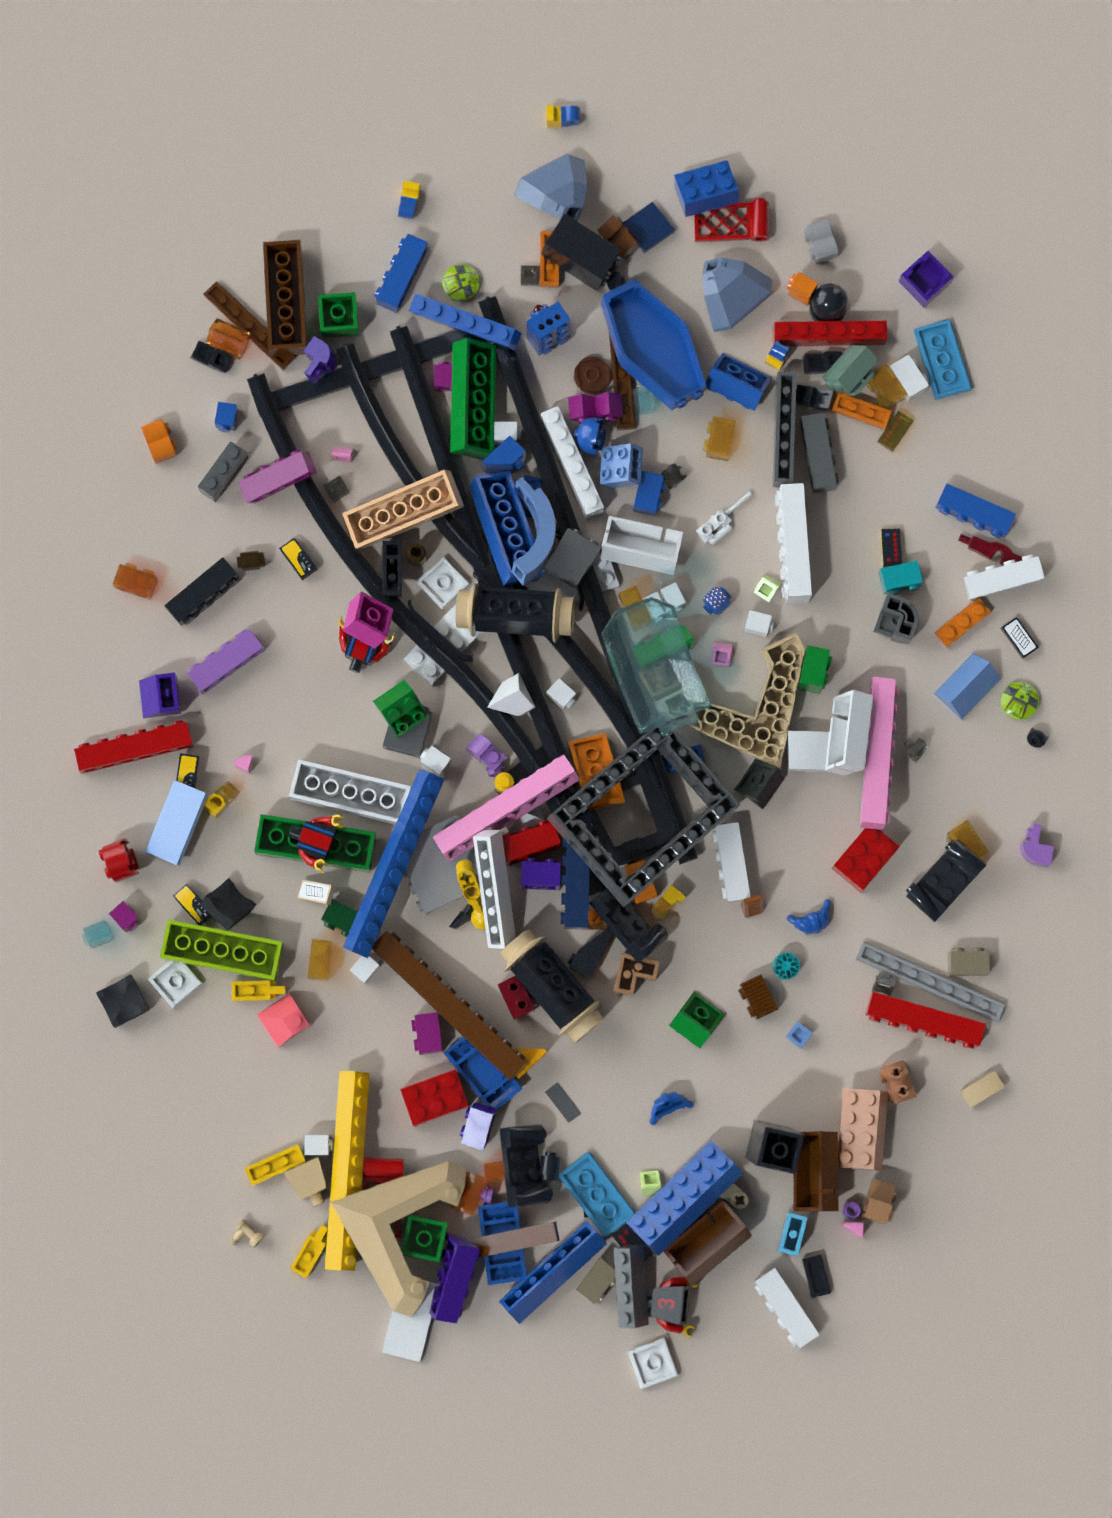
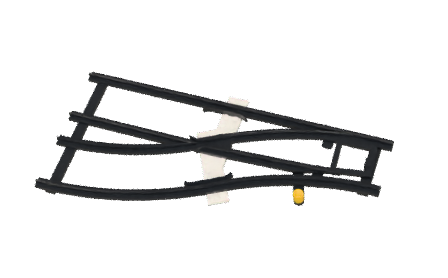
M487 296L485 300L478 302L483 318L507 326L496 296L491 298ZM397 326L395 330L389 331L396 351L360 362L354 343L350 345L343 344V347L336 349L342 369L328 373L319 379L316 384L306 380L271 392L265 373L260 375L256 373L253 374L254 377L247 379L259 417L262 418L279 458H288L291 456V452L297 450L279 411L350 387L379 446L402 483L407 486L424 478L394 433L369 383L370 380L403 370L438 472L442 470L451 471L464 507L453 511L455 519L448 513L431 520V522L473 568V577L477 579L476 583H478L479 587L550 591L555 593L557 589H560L563 597H574L575 602L580 601L578 607L580 612L583 610L585 600L619 698L570 636L560 635L556 643L553 642V637H544L594 697L618 732L627 749L651 729L603 595L604 592L619 587L611 561L599 559V554L577 590L546 571L539 581L526 583L525 585L519 584L503 587L494 558L491 555L490 547L488 551L485 547L453 453H450V445L421 363L453 353V342L465 338L486 342V340L455 330L414 344L408 326L401 328ZM493 343V345H496V355L548 500L553 509L560 533L555 530V537L560 542L568 528L580 531L516 350L514 351ZM311 476L294 484L295 489L313 519L347 568L371 597L393 608L391 620L416 644L413 650L404 658V661L431 686L446 672L487 716L520 760L509 771L500 773L495 777L494 785L496 792L502 794L506 789L515 786L522 779L531 776L538 769L545 767L555 758L565 755L571 764L519 635L497 633L513 674L520 673L535 705V708L530 710L529 714L542 743V746L537 750L509 713L487 708L494 694L462 661L473 662V656L463 654V652L480 634L486 632L476 631L475 636L472 637L469 629L457 628L455 618L456 604L433 627L415 611L411 599L408 600V609L397 596H383L381 577L361 552L355 548L353 541L329 508ZM658 749L634 769L637 775L620 781L622 792L641 785L657 833L640 839L638 837L614 847L596 811H589L591 812V825L607 853L610 852L612 854L611 857L619 866L654 855L686 827ZM579 781L546 801L551 813L567 801L564 794L571 792L573 796L581 789ZM694 846L678 860L679 865L698 859ZM589 868V896L603 892L606 886Z

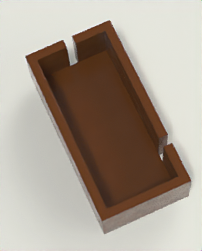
M800 1132L804 1135L796 1173L793 1174L794 1211H839L838 1193H836V1190H838V1132Z
M724 1200L710 1211L717 1221L715 1224L706 1214L663 1251L691 1286L695 1285L752 1237L746 1225Z

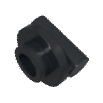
M614 271L613 275L609 277L607 287L610 291L626 283L621 272Z
M1031 728L1027 735L1028 743L1036 748L1044 746L1048 739L1043 732Z

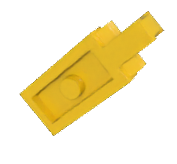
M270 980L232 981V1001H269L276 999V995H286L285 986H276V982H271Z
M321 1224L318 1232L312 1231L308 1235L290 1270L305 1279L308 1278L326 1246L327 1238H325V1235L328 1231L327 1226Z

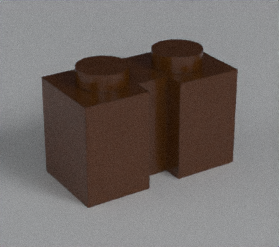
M612 215L597 230L601 237L622 250L619 256L623 259L629 257L642 244L616 215Z

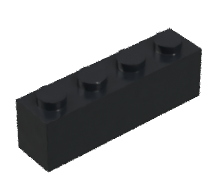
M222 557L164 606L180 626L183 624L187 625L194 619L193 616L195 614L205 611L213 599L215 601L223 595L225 589L235 586L239 576Z

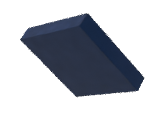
M653 202L623 222L642 243L639 247L644 253L672 235L675 231Z

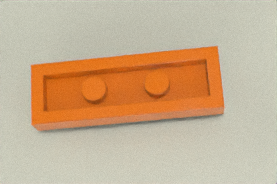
M540 231L539 287L558 288L559 266L541 255L544 244L553 231Z
M838 392L832 412L885 430L892 412Z
M978 598L934 634L947 648L988 616L991 611Z

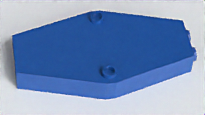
M635 279L603 294L600 304L621 367L671 410L681 409L689 401L700 399L704 395L706 383L686 323Z

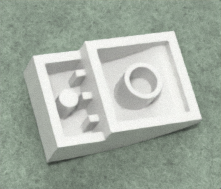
M788 731V771L828 772L825 771L829 732Z

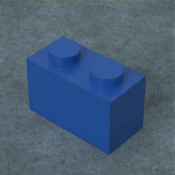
M641 471V485H638L633 511L655 516L656 510L660 511L662 500L659 499L660 492L664 493L666 482L663 481L664 475Z

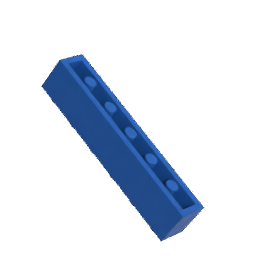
M416 293L409 308V311L417 316L514 351L522 334L514 328Z
M586 1221L499 1302L520 1324L606 1246L607 1243Z

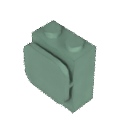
M850 345L822 379L826 382L825 386L829 390L854 396L873 378L875 372L871 368L879 359L867 346Z

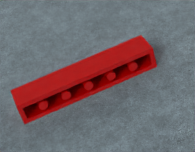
M887 320L774 322L772 328L773 345L778 340L784 346L885 345L888 339Z
M179 720L167 727L165 725H158L153 727L154 730L146 731V729L135 731L134 735L127 736V734L117 735L116 739L113 740L104 738L98 740L96 744L78 745L79 748L74 749L79 772L84 774L192 748L194 745L189 724Z
M876 992L870 994L865 1016H868L870 1021L880 1023L883 1020L888 1022V1026L899 1028V1025L907 1027L906 1031L918 1033V1031L925 1032V1036L934 1039L937 1036L943 1037L945 1042L955 1044L957 1041L963 1043V1047L974 1049V1047L981 1045L986 1025L983 1022Z

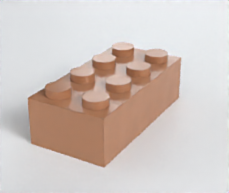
M843 1088L838 1167L882 1171L888 1105L887 1092Z

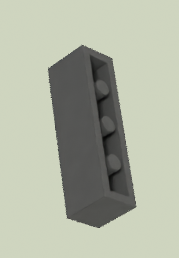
M824 413L801 416L800 425L812 493L835 490L837 484H839L838 473H834L833 466H836L835 455H831L830 450L833 444L831 436L828 437L827 434L829 429L828 418L824 417Z
M644 1245L614 1248L619 1328H638L649 1325Z

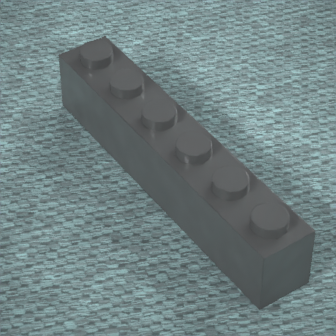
M777 372L772 487L780 488L781 484H793L797 372Z

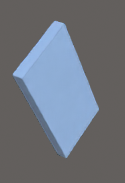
M174 780L145 852L180 866L208 794Z

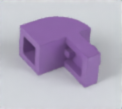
M478 734L466 747V751L480 763L483 762L493 772L507 759L503 753L481 734Z
M1032 824L1026 830L1025 839L1028 842L1023 841L1020 843L1021 854L1032 865L1049 867L1052 861L1054 846L1038 844L1041 825Z

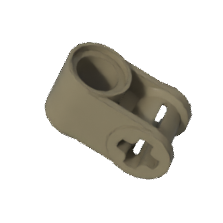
M735 1183L720 1196L721 1199L736 1210L744 1209L749 1202L748 1196ZM737 1196L739 1198L742 1196L744 1198L743 1203L745 1204H739L737 1206L735 1204V1197Z

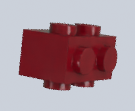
M516 976L497 984L514 1021L535 1011L534 1006L537 1004L532 995L528 996L525 986ZM515 985L517 990L512 991L510 987ZM524 1003L526 1006L525 1008H519L518 1005Z

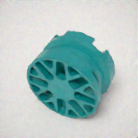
M789 952L779 954L772 964L774 974L783 980L795 977L800 969L798 958Z

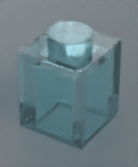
M643 385L633 389L636 416L655 413L653 394Z
M105 920L83 928L85 933L82 934L84 943L91 948L114 940L108 922Z

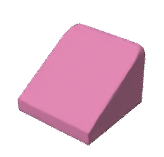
M334 447L332 451L333 460L352 462L353 448Z
M714 642L711 664L730 667L732 645Z
M842 1223L844 1228L859 1238H863L862 1223Z

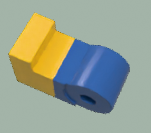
M546 105L547 128L576 126L581 123L580 107H554L553 105Z
M403 181L398 217L414 219L421 192L420 183Z
M776 340L765 363L780 371L789 356L790 347L784 346Z

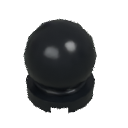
M833 283L821 285L815 290L810 301L809 312L811 318L814 321H842L849 301L846 291L840 285Z

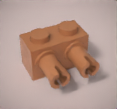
M904 1060L880 1068L881 1072L878 1074L881 1083L886 1085L887 1091L885 1092L888 1093V1102H892V1105L917 1097Z

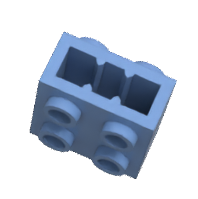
M631 443L603 447L600 485L611 489L641 485L643 448Z

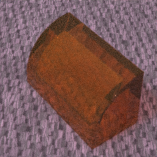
M216 318L209 328L206 344L240 360L248 345L251 333Z
M466 1171L465 1186L458 1206L452 1205L451 1208L473 1215L486 1178Z

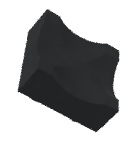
M229 878L217 889L207 894L200 904L227 931L249 915L256 906L252 900L244 897L236 889L234 883Z
M131 974L96 992L114 1028L150 1010Z

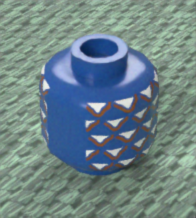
M714 587L703 597L705 604L703 608L710 615L712 613L721 615L731 605V596L723 587Z

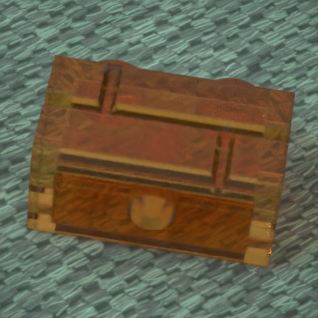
M130 563L120 564L112 584L113 587L151 600L158 578L154 575L155 572L148 569L143 571L137 570V566Z

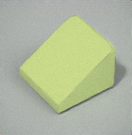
M765 574L753 593L770 602L781 583Z
M660 1171L640 1172L642 1196L655 1195L661 1189Z

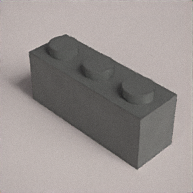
M230 441L197 486L199 491L216 502L248 458L246 451Z

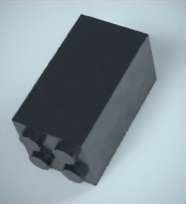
M564 213L544 244L541 255L597 291L600 286L604 288L610 275L615 271L622 258L619 256L622 250Z
M754 1119L745 1158L756 1166L795 1174L804 1135L791 1127Z

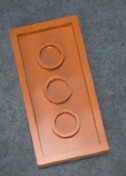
M606 733L569 741V748L581 788L614 761ZM620 782L588 808L587 811L625 803Z

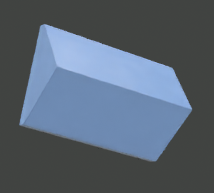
M973 653L934 694L962 720L1001 678L989 661Z

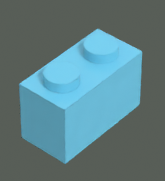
M789 1212L786 1213L777 1251L798 1256L807 1217Z

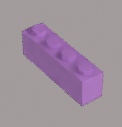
M250 629L241 631L236 635L237 638L232 642L227 641L220 647L221 650L216 653H210L205 657L204 662L201 664L196 663L189 669L190 672L187 674L202 695L265 651Z

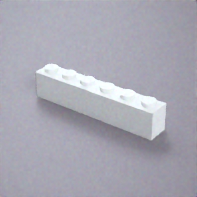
M557 406L542 412V424L586 520L603 513L604 506L559 407Z
M483 830L473 836L487 943L488 948L504 949L516 938L502 831Z

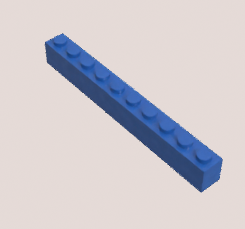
M419 769L342 948L363 957H369L445 779L431 772Z

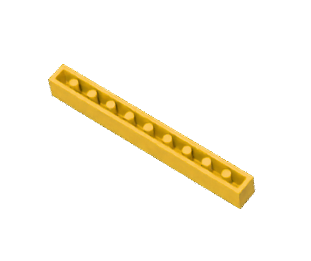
M340 1071L330 1202L360 1192L362 1188L370 1073L357 1071ZM330 1203L325 1269L355 1271L357 1248Z

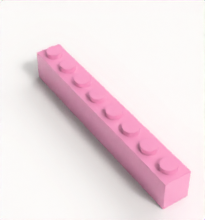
M873 677L871 681L870 695H873V709L871 711V727L868 734L869 745L866 751L867 763L864 768L860 828L883 830L885 824L889 823L890 813L886 812L887 806H890L891 801L888 787L892 785V776H889V769L893 768L894 760L890 758L891 751H894L895 740H892V733H895L896 722H893V715L897 714V704H894V699L898 697L899 686H895L896 679Z
M565 755L555 758L545 767L538 769L531 776L522 779L515 786L506 789L499 796L490 799L480 808L471 811L464 818L455 821L453 825L445 830L439 831L437 835L433 836V839L449 863L474 847L473 836L483 830L503 829L579 781V778Z

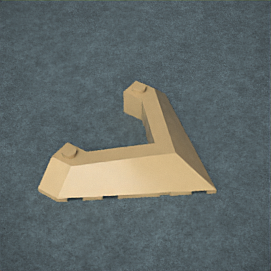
M796 632L761 650L760 653L769 670L753 717L703 700L695 683L660 699L669 718L780 769L805 648Z
M446 1161L330 1202L365 1264L374 1276L380 1290L389 1302L391 1309L397 1313L412 1318L422 1303L430 1282L411 1275L389 1224L438 1200L458 1206L465 1186L466 1167Z

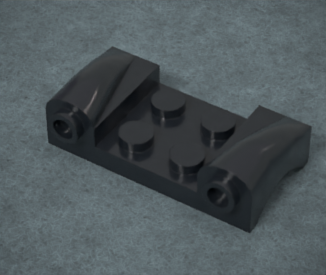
M959 838L956 841L951 840L945 846L947 851L917 884L912 883L906 890L908 893L906 897L934 922L987 865Z
M607 888L589 902L637 963L645 959L668 939V933L664 926L657 923L650 927L631 902L623 907Z
M541 1124L500 1128L508 1208L550 1203L553 1197V1190L548 1183L542 1184L539 1172L538 1144L544 1143L547 1136L546 1130Z

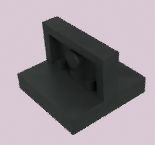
M754 759L734 790L738 794L749 798L759 808L764 809L784 780V777L781 775L782 771L778 767Z

